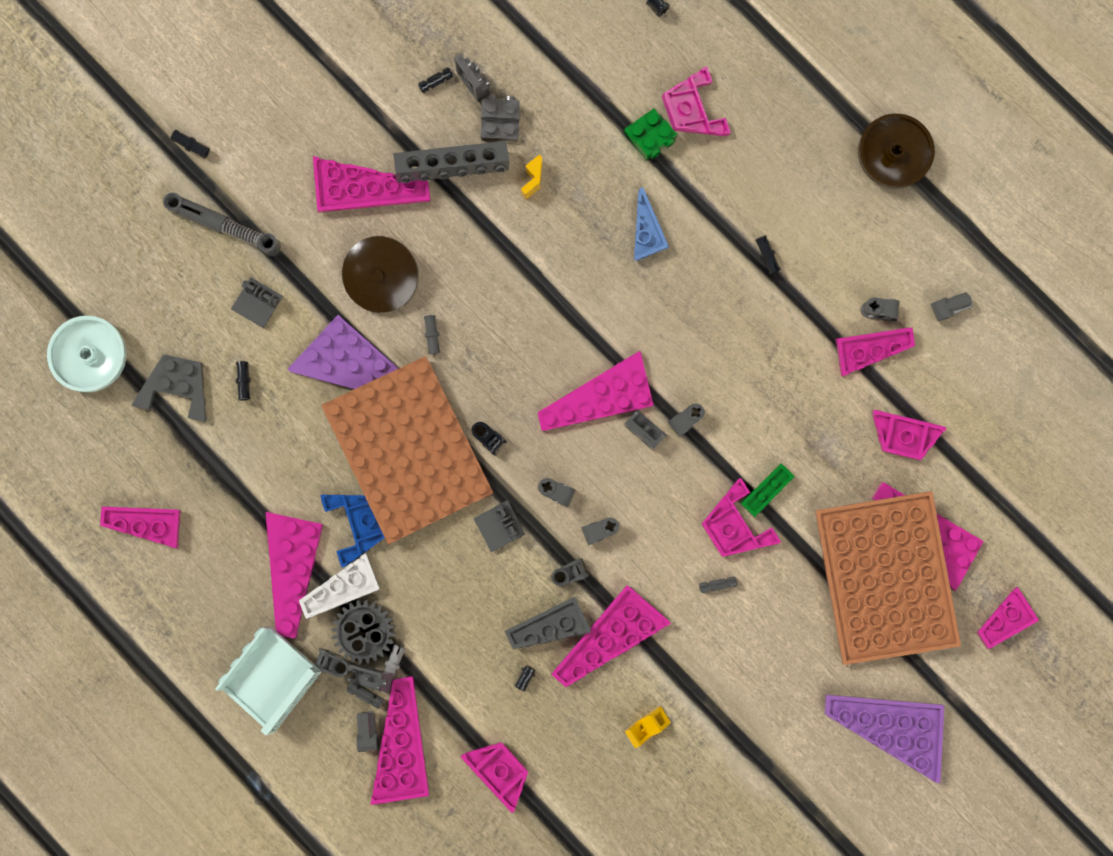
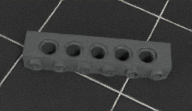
M506 141L393 153L397 183H410L411 181L418 180L428 181L436 178L447 179L454 176L465 177L472 174L483 175L490 172L502 173L509 170V155Z

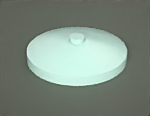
M79 316L63 323L52 335L47 349L48 366L55 379L71 390L84 393L100 391L110 386L122 373L127 357L126 344L118 329L106 320L95 316Z

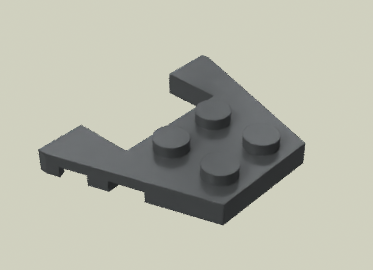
M163 354L133 401L132 406L151 410L155 392H163L192 399L188 418L207 422V415L205 413L206 400L203 388V363Z

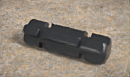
M447 67L441 73L438 72L428 77L427 81L419 82L418 87L422 93L429 91L430 87L432 89L445 82V79H451L453 73Z

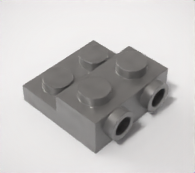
M461 54L454 57L457 74L477 103L490 95V84L486 77L482 78L478 73L480 70L477 64L471 62L469 58L464 59Z
M489 95L486 99H482L481 140L518 142L520 100H516L513 96L497 99L498 97L494 95Z

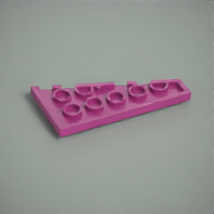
M313 156L317 211L319 213L431 202L428 181L418 180L411 181L410 183H397L396 175L393 173H383L370 168L342 164Z
M638 351L539 411L538 417L541 430L547 431L652 407L653 402L641 351Z
M266 512L275 628L282 636L297 638L303 613L299 600L305 597L308 592L323 524Z
M626 585L590 627L592 633L585 634L551 675L567 687L639 644V642L657 633L662 628L667 627L671 622Z
M413 676L393 679L370 805L430 795Z

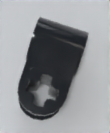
M479 421L473 424L471 430L473 436L492 455L495 456L496 451L503 444L507 443L500 434L492 430L486 423ZM477 426L485 427L486 432L484 435L478 436L475 434Z

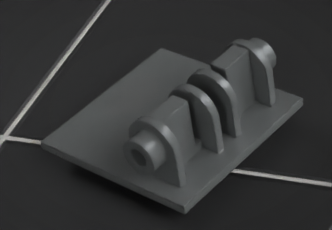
M250 277L248 281H243V290L231 310L264 328L283 296Z
M508 500L473 518L491 552L525 535Z

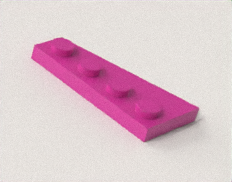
M101 506L100 526L178 548L181 510Z

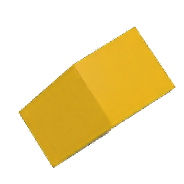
M540 154L525 166L526 173L532 178L530 182L520 189L521 195L525 200L540 189L542 156Z
M659 706L637 720L624 732L634 748H638L651 736L662 732L671 721L662 707Z

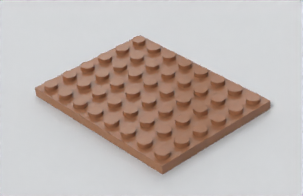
M426 356L321 405L388 545L493 494Z
M932 491L815 510L843 665L961 646Z

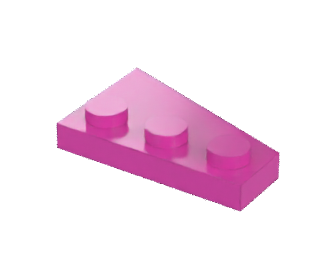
M1015 587L976 633L988 650L1038 622L1039 619L1019 588Z

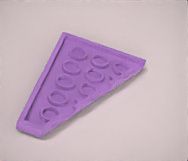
M339 315L332 320L288 368L291 373L350 389H356L398 369Z
M825 694V715L936 783L941 782L944 725L943 704Z

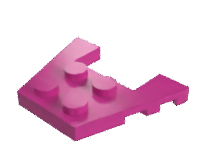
M707 66L666 91L661 97L673 131L729 136L731 131L726 117L708 121L697 90L698 87L707 86L713 82Z
M741 478L732 485L701 523L721 557L781 543L772 527L754 537L733 503L750 493Z

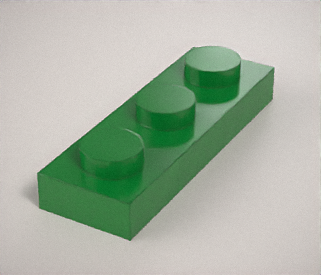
M780 463L740 505L753 518L756 517L795 476Z

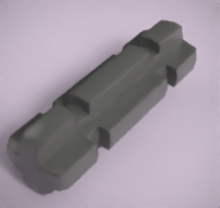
M733 576L727 579L709 581V583L702 582L699 584V589L701 593H707L710 590L717 591L727 589V587L733 588L737 586V579Z
M355 683L349 684L347 693L355 694L357 698L368 704L372 703V706L377 709L382 706L383 698L374 696V693L363 687L359 688V685Z

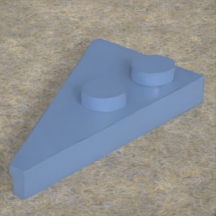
M643 187L638 190L635 262L669 248Z

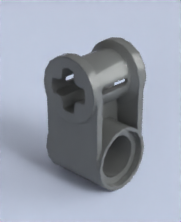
M873 297L862 304L861 313L866 318L890 322L898 321L900 301Z
M692 404L669 420L668 424L680 437L704 417V408L700 404ZM692 408H693L694 410H696V409L699 410V412H698V416H699V417H697V416H693V417H692V416H691V413L693 412V411H692Z
M549 478L541 480L538 484V491L542 495L565 507L569 506L576 491L563 483H558ZM549 482L552 490L544 492V488L541 485L542 483L546 484Z
M610 517L581 527L588 546L617 533L619 530L618 521ZM608 521L616 524L613 532L605 529Z
M583 558L554 570L551 574L553 584L564 586L588 577L589 573H586L582 563ZM557 572L565 574V580L562 583H558L555 580Z
M319 648L318 651L320 653L314 665L322 672L336 677H343L351 672L348 670L349 665H352L349 659H345L330 650ZM340 662L344 663L346 666V670L344 673L338 670V664Z

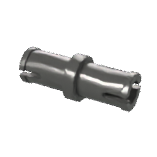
M436 315L424 316L426 328L424 335L427 338L428 354H439L438 336L440 335L437 332Z

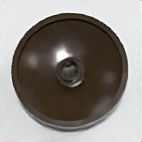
M899 113L883 115L871 122L861 135L858 144V159L864 173L878 185L891 189L906 188L920 181L930 170L935 156L934 141L928 129L919 120Z
M373 236L361 240L350 249L343 262L342 280L347 294L358 306L371 312L385 313L402 307L411 299L418 285L419 271L415 257L403 243L391 237Z

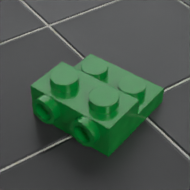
M655 108L624 129V133L645 160H648L650 157L654 159L661 153L660 150L664 147L669 148L676 142L677 133L673 131L667 120L664 121Z

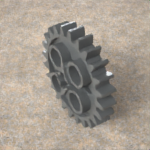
M360 600L357 601V606L349 603L350 609L343 607L344 614H337L340 620L333 621L338 625L331 629L337 632V635L332 636V639L338 640L334 647H341L338 653L346 652L345 659L352 656V663L357 658L359 664H362L364 659L369 664L371 657L374 661H377V654L382 657L385 656L383 649L389 651L390 647L387 644L394 643L390 636L396 635V633L391 632V629L396 626L389 623L393 620V617L387 618L386 615L389 611L382 612L383 605L376 608L375 601L371 606L368 600H365L364 605H362ZM367 613L373 616L371 624H367L364 621V616ZM348 622H353L355 624L354 632H349L347 630L346 626ZM374 624H380L379 627L367 632L366 637L363 634L348 640L349 636L360 632L362 628L366 629ZM374 631H378L381 634L379 642L374 641L372 638ZM356 640L363 642L362 650L355 648L354 643Z

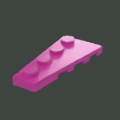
M913 327L837 338L836 345L841 376L914 347Z

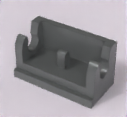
M638 409L624 424L630 432L651 450L666 436L663 431Z
M349 665L348 670L354 672L352 678H347L348 682L389 693L393 673L365 665Z

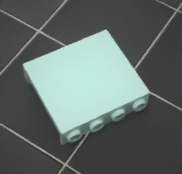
M271 626L261 627L256 631L253 641L243 648V654L230 665L231 669L219 679V685L215 689L216 691L223 690L261 724L263 726L261 732L266 736L276 732L322 672Z

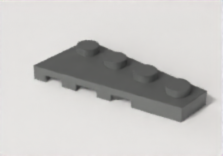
M575 597L505 631L513 650L592 633Z

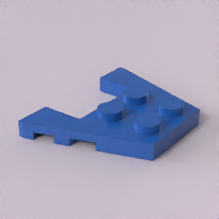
M320 495L325 512L345 507L356 545L336 551L341 568L346 567L385 539L365 495Z

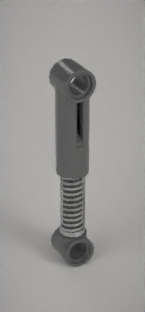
M174 192L168 193L163 199L164 207L173 215L183 217L217 233L229 234L236 239L238 238L254 245L268 256H275L280 252V242L270 233L253 232V229L250 230V228L247 229L244 225L241 226V224L238 225V223L232 222V220L229 221L228 216L183 198ZM175 201H179L178 205L172 208V204ZM273 241L272 247L266 248L267 242Z

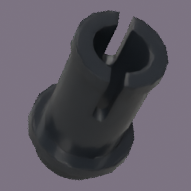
M528 665L521 668L522 672L516 684H514L521 691H526L532 677L536 675V670Z

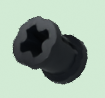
M664 0L646 1V4L657 12L656 15L658 17L665 14L670 7V4L665 3Z

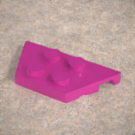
M872 410L882 452L922 460L929 448L936 443L939 436L946 430L944 426L879 410Z
M503 742L463 753L460 756L463 761L507 809L513 813L528 775V769Z

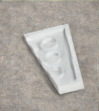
M363 554L359 559L349 564L345 569L299 600L306 619L380 590L367 554Z

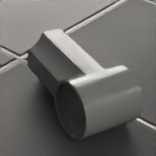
M967 292L949 299L943 298L930 304L937 322L973 307L971 296Z
M374 711L357 713V751H378L379 736L376 733Z

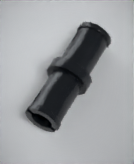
M174 130L171 140L185 147V150L188 152L192 151L204 159L209 155L210 148L197 142L196 138L188 137L178 130Z
M767 235L757 238L755 241L762 254L760 257L762 260L764 259L769 274L780 271L781 268L774 255L776 252L772 250Z
M246 361L236 362L237 379H235V383L238 384L239 401L251 400L249 362Z

